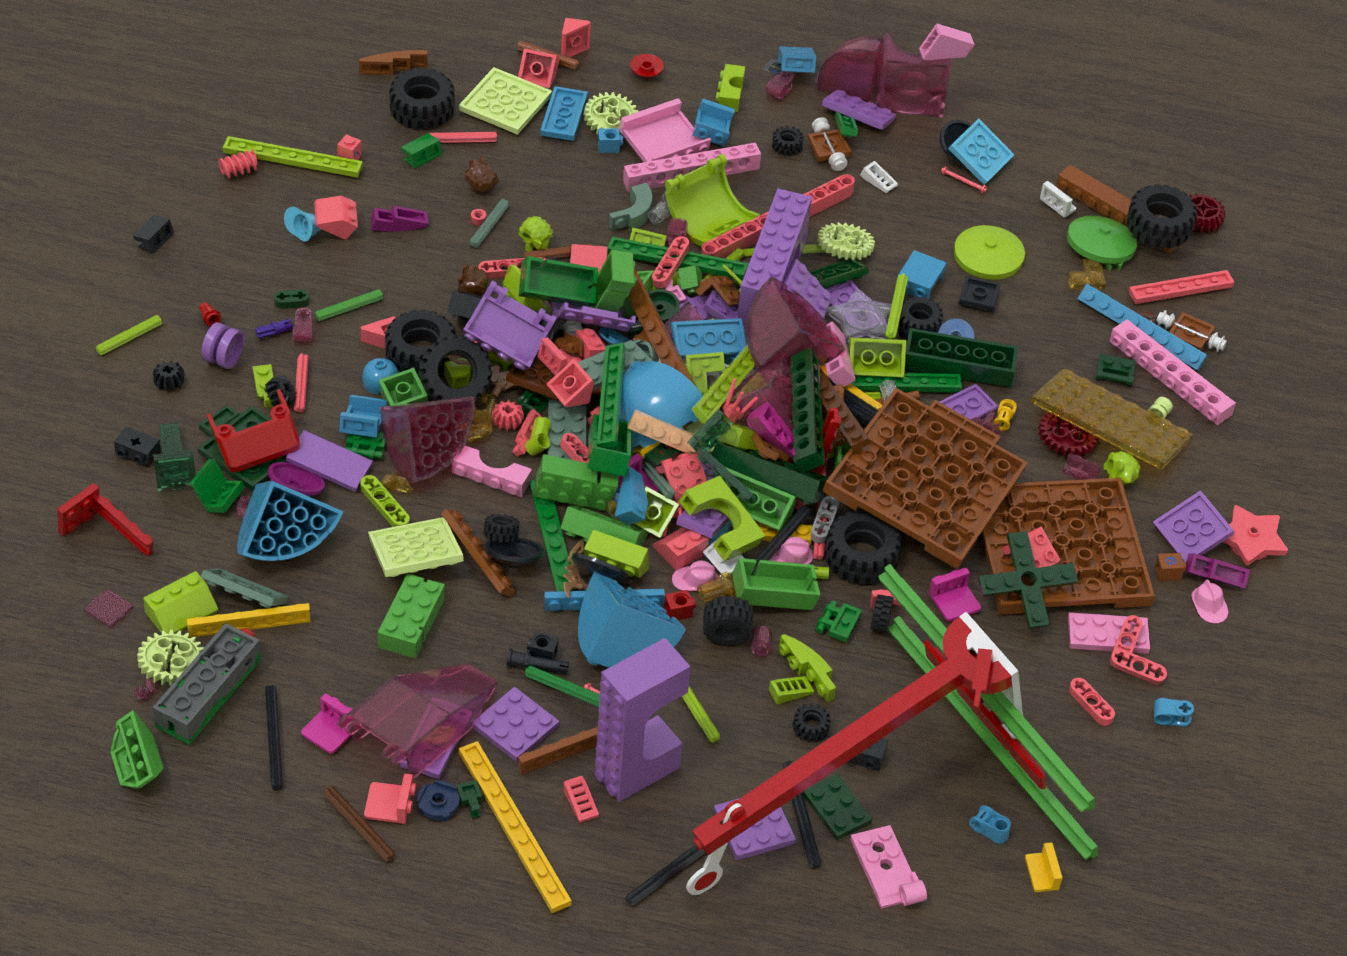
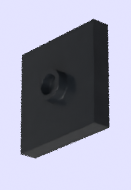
M966 276L959 305L994 312L1001 284Z

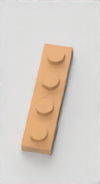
M636 409L627 425L628 429L685 453L689 452L690 455L696 453L699 455L705 442V438Z

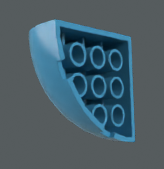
M636 361L623 374L620 420L629 422L635 409L683 429V425L699 420L691 409L703 395L678 370L660 362ZM631 430V451L634 450L633 447L639 445L644 448L659 442Z
M273 481L256 484L241 524L237 542L238 554L266 561L285 560L302 555L319 545L334 530L344 511Z
M594 572L582 601L578 622L579 645L590 664L595 666L600 664L610 668L664 638L673 647L676 646L686 628L675 617L670 619L664 608L630 587L625 590L621 585L617 584L618 581Z

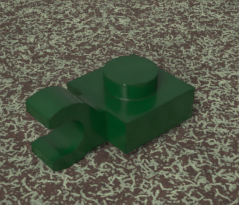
M477 780L457 784L456 790L462 806L469 805L472 819L481 817L478 802L483 801V796Z

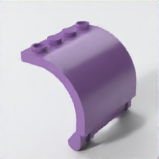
M492 280L462 333L465 334L464 337L469 341L479 342L485 350H493L498 353L497 356L499 358L514 362V366L518 369L528 370L540 348L541 339L546 338L557 317L553 314L551 316L545 313L546 310L542 308L538 313L507 296L506 293L509 289L498 286L497 282ZM492 291L499 294L497 299L490 296ZM541 319L548 322L545 327L539 324Z
M551 302L552 314L559 319L625 332L629 331L635 324L636 316L624 319L621 307L618 313L586 306L569 305L566 302L564 304Z

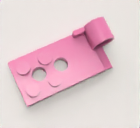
M891 825L851 835V843L881 909L902 903L904 906L927 900L925 885L922 880L918 879L916 873L911 871ZM873 847H881L884 851L876 852L873 850ZM888 864L891 866V868L886 870L883 869L880 865Z

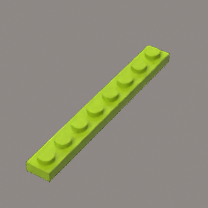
M230 136L227 137L223 146V153L238 155L240 152L244 154L245 151L251 152L253 149L257 159L357 178L363 167V161Z
M754 340L743 348L691 409L702 424L709 421L726 401L733 379L736 378L737 380L735 390L764 356L763 351Z

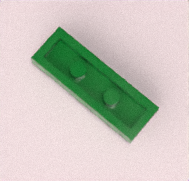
M836 112L834 117L839 132L845 137H856L858 129L854 118Z

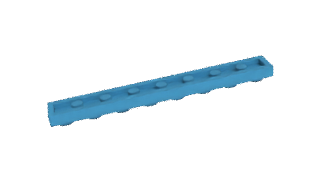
M1086 284L1077 298L1118 324L1128 319L1170 353L1199 371L1208 357L1207 354L1089 284Z

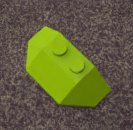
M509 265L503 280V287L509 289L506 295L533 311L539 312L542 308L546 310L545 313L549 314V308L543 303V300L518 296L521 271L516 265Z

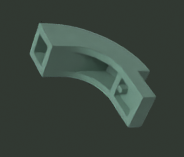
M647 183L631 187L630 201L633 204L632 207L609 213V228L611 231L628 227L632 231V227L638 229L648 221L652 210V191Z

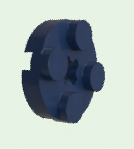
M439 780L434 781V784L424 785L417 795L418 811L429 819L442 822L448 821L457 812L460 805V797L456 792V788L449 782ZM438 798H442V802H441V803H435V801H433V800H437Z

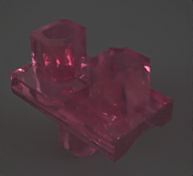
M1069 454L1063 472L1075 476V480L1097 479L1101 466L1096 462L1084 460L1076 454Z

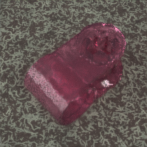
M780 71L778 75L767 83L765 92L778 100L783 99L793 88L792 80L794 79V73L792 71Z
M300 308L295 313L293 342L312 343V312L307 308Z

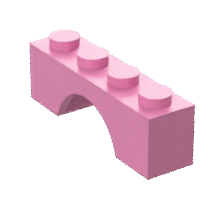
M832 321L817 330L820 343L830 359V362L825 364L828 377L836 385H843L845 387L855 381V376L845 336Z
M461 445L452 459V473L519 497H523L529 487L530 480H532V469L516 463L506 468L489 467L481 461L479 450L465 445Z

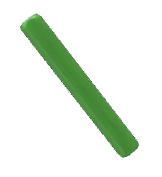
M380 289L317 310L315 317L317 321H322L383 299V293Z

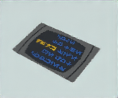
M771 59L763 68V70L787 80L794 74L792 71H781V63L774 59Z

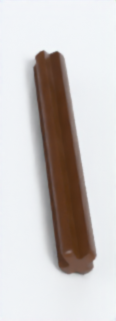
M333 786L325 788L324 796L384 861L389 862L395 857L394 851Z

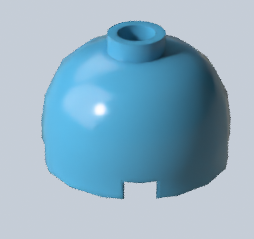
M376 358L369 361L364 367L362 374L364 388L370 393L379 395V380L399 373L397 366L386 358Z

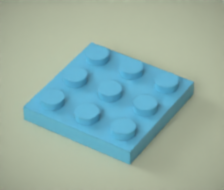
M980 119L975 121L948 148L983 185L1014 156L1007 146Z

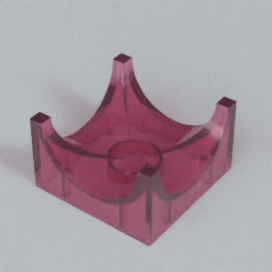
M884 33L880 79L877 80L876 106L882 109H889L892 113L943 117L952 58L923 60L921 54L910 53L899 48L893 42L891 34Z

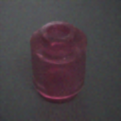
M759 626L753 629L751 649L756 656H766L771 650L772 631L766 626Z

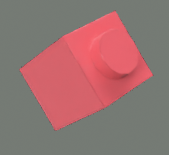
M345 135L337 144L338 157L359 160L362 156L361 140Z

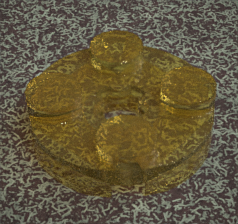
M469 407L457 414L455 429L461 437H464L465 441L473 442L474 440L483 439L492 433L493 418L488 411L484 409L480 411L477 410V407Z

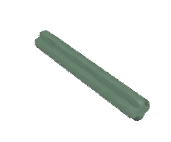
M501 199L470 239L471 247L477 248L508 208V200Z
M644 460L642 470L665 497L672 499L673 495H675V490L661 474L657 473L654 466Z

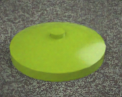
M981 225L971 227L957 237L954 246V257L959 266L969 274L983 279L998 280L1010 277L1020 270L1024 262L1025 249L1022 242L1008 230L996 226Z

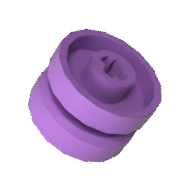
M216 322L210 327L204 338L201 350L203 360L212 364L217 363L218 366L225 369L233 368L242 354L245 334L241 330L229 328L225 324Z

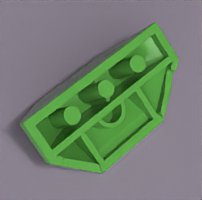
M132 710L116 722L115 728L117 729L113 737L111 756L120 785L140 789L157 777L163 769V764L153 734L138 714Z

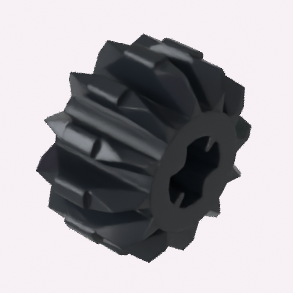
M172 360L169 363L163 361V364H157L156 368L153 369V382L159 390L164 388L165 391L168 389L174 391L175 387L181 388L182 383H184V369L178 362L173 364Z
M275 376L265 384L267 398L275 406L280 405L276 391L278 389L281 390L288 406L296 399L294 386L291 384V380H287L285 376Z

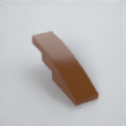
M428 50L395 51L360 58L359 74L393 75V71H410L411 67H428Z

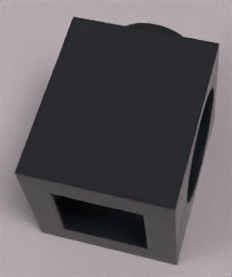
M535 631L533 639L529 638L527 650L532 653V656L555 660L559 637Z

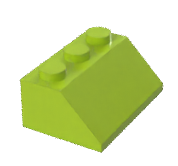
M849 337L848 352L854 375L904 377L906 340Z
M596 530L592 531L584 548V555L612 564L628 573V576L640 578L648 571L649 556L647 548Z
M196 571L143 598L145 613L162 633L164 630L166 634H169L170 630L177 634L179 630L183 631L188 628L187 619L207 617L219 612L206 582Z

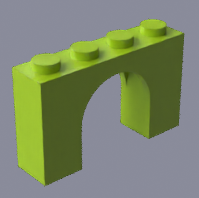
M721 476L686 490L679 500L689 516L705 509H716L730 519L733 530L721 535L713 546L724 562L757 547L766 536Z

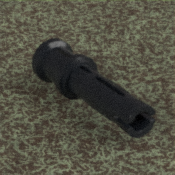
M509 648L506 666H520L525 670L529 666H533L538 669L567 675L569 662L532 656L530 652H516Z

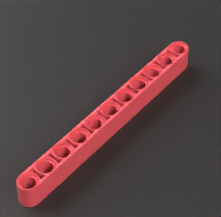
M844 174L805 193L804 195L812 196L810 217L851 197L854 190V177ZM768 212L704 243L701 254L726 259L737 248L743 250L757 244Z

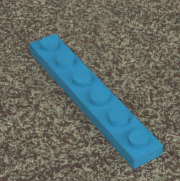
M664 589L635 590L659 606L664 607ZM564 591L545 592L544 611L580 610L586 591H571L570 598H567Z

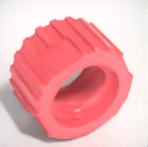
M475 209L471 212V222L476 226H481L486 219V212L483 209Z

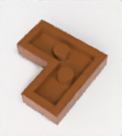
M756 431L751 438L755 443L754 446L759 450V455L763 458H771L774 461L782 459L786 462L790 457L759 436Z

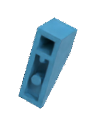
M628 466L626 476H623L615 517L625 524L631 525L645 520L648 501L642 474Z

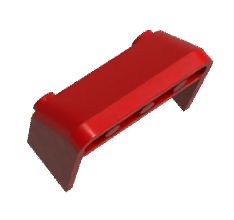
M280 389L276 390L280 405L271 409L270 415L272 420L235 432L234 427L229 424L216 427L211 413L207 414L212 435L229 471L239 472L295 452L300 448V439Z

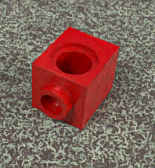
M684 590L665 594L664 608L670 619L675 617L677 620L693 617V609L696 608L694 597L690 596L689 591Z

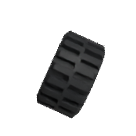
M918 296L907 298V301H903L897 330L898 334L903 336V339L908 340L909 328L938 333L943 319L942 308L930 298H918Z
M722 596L721 598H714L713 601L710 600L703 610V633L706 635V638L710 639L713 643L726 646L739 645V643L746 642V639H750L753 634L752 605H749V602L746 600L743 601V598H735V596Z

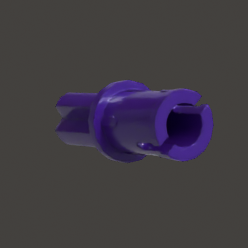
M289 318L276 323L272 321L269 325L256 328L255 333L258 338L270 335L277 336L278 333L293 330V325L289 323L291 322Z

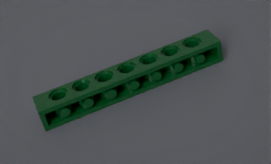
M811 348L791 355V364L789 365L792 376L790 377L793 400L791 403L793 410L792 421L794 424L792 433L794 436L793 448L795 450L793 459L796 466H800L804 473L825 464L820 362Z

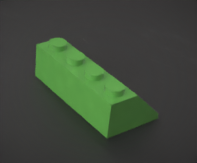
M725 467L721 478L739 499L753 520L780 531L789 521L796 507V497Z
M581 506L567 507L560 528L566 530L565 534L576 537L579 535L584 537L583 540L588 542L592 531L596 530L642 546L649 533L639 527L627 525L622 521Z

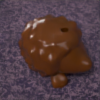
M482 156L480 162L476 160L469 162L470 166L465 171V179L471 188L481 193L494 189L499 179L485 158Z
M464 263L463 274L458 276L457 291L482 297L487 290L488 274L483 269H478L474 265L468 266V264Z

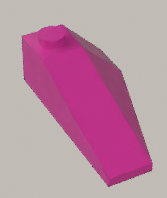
M767 401L749 414L747 418L748 426L751 430H755L759 436L793 459V456H795L793 433Z

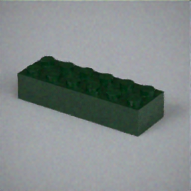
M909 328L905 369L923 373L960 374L961 379L1012 388L1018 346Z
M720 441L715 443L709 464L714 465V469L723 472L725 467L801 498V502L809 505L818 503L827 496L823 492L824 485L829 478L811 470L804 473L800 466L785 462L782 459L776 461L771 458L765 459L759 455L757 450L735 447Z

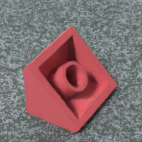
M565 18L562 30L561 55L572 57L590 49V21Z
M575 359L570 361L547 383V386L566 408L588 404L594 381Z

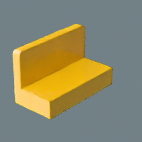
M1044 843L1041 853L1026 854L1025 861L1034 892L1059 890L1062 874L1053 843Z

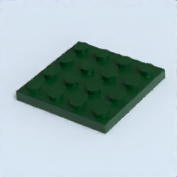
M251 406L231 421L229 425L234 427L235 432L272 419ZM213 436L198 447L200 455L207 460L214 459L220 469L236 480L242 481L252 491H254L256 484L270 479L268 469L271 464L287 462V455L239 472H231L227 469Z

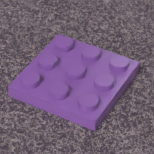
M796 259L791 262L780 291L811 326L817 329L822 324L832 297L819 284L817 278L809 273L806 266Z
M1201 490L1153 521L1156 529L1176 553H1181L1182 560L1185 562L1189 553L1202 556L1235 534L1231 526Z
M513 687L472 722V728L515 762H518V756L531 751L559 727L560 721L516 687Z
M732 801L714 805L715 815L725 809ZM779 807L730 840L728 844L737 861L796 843V838L782 808Z

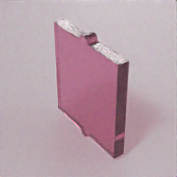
M105 589L98 597L93 598V601L84 608V611L109 628H112L120 619H124V616L133 609V605L109 589Z

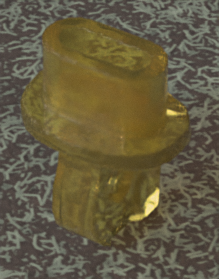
M396 472L386 474L381 481V484L387 487L389 491L398 490L410 493L412 490L408 480Z

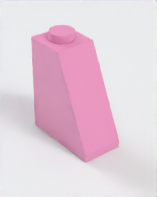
M936 23L919 50L923 60L963 58L968 55L975 44L970 33Z

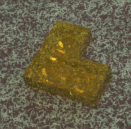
M1083 259V272H1068L1067 277L1070 289H1084L1086 284L1096 289H1105L1106 287L1102 263Z

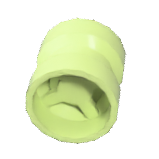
M1158 397L1154 405L1148 409V416L1155 422H1162L1173 408L1171 401L1165 397Z

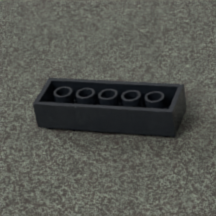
M452 291L447 312L452 313L453 318L467 320L473 315L482 297L463 291ZM557 318L546 338L548 337L553 343L557 338H560L565 320ZM541 319L539 322V324L543 327H545L548 323L543 319Z

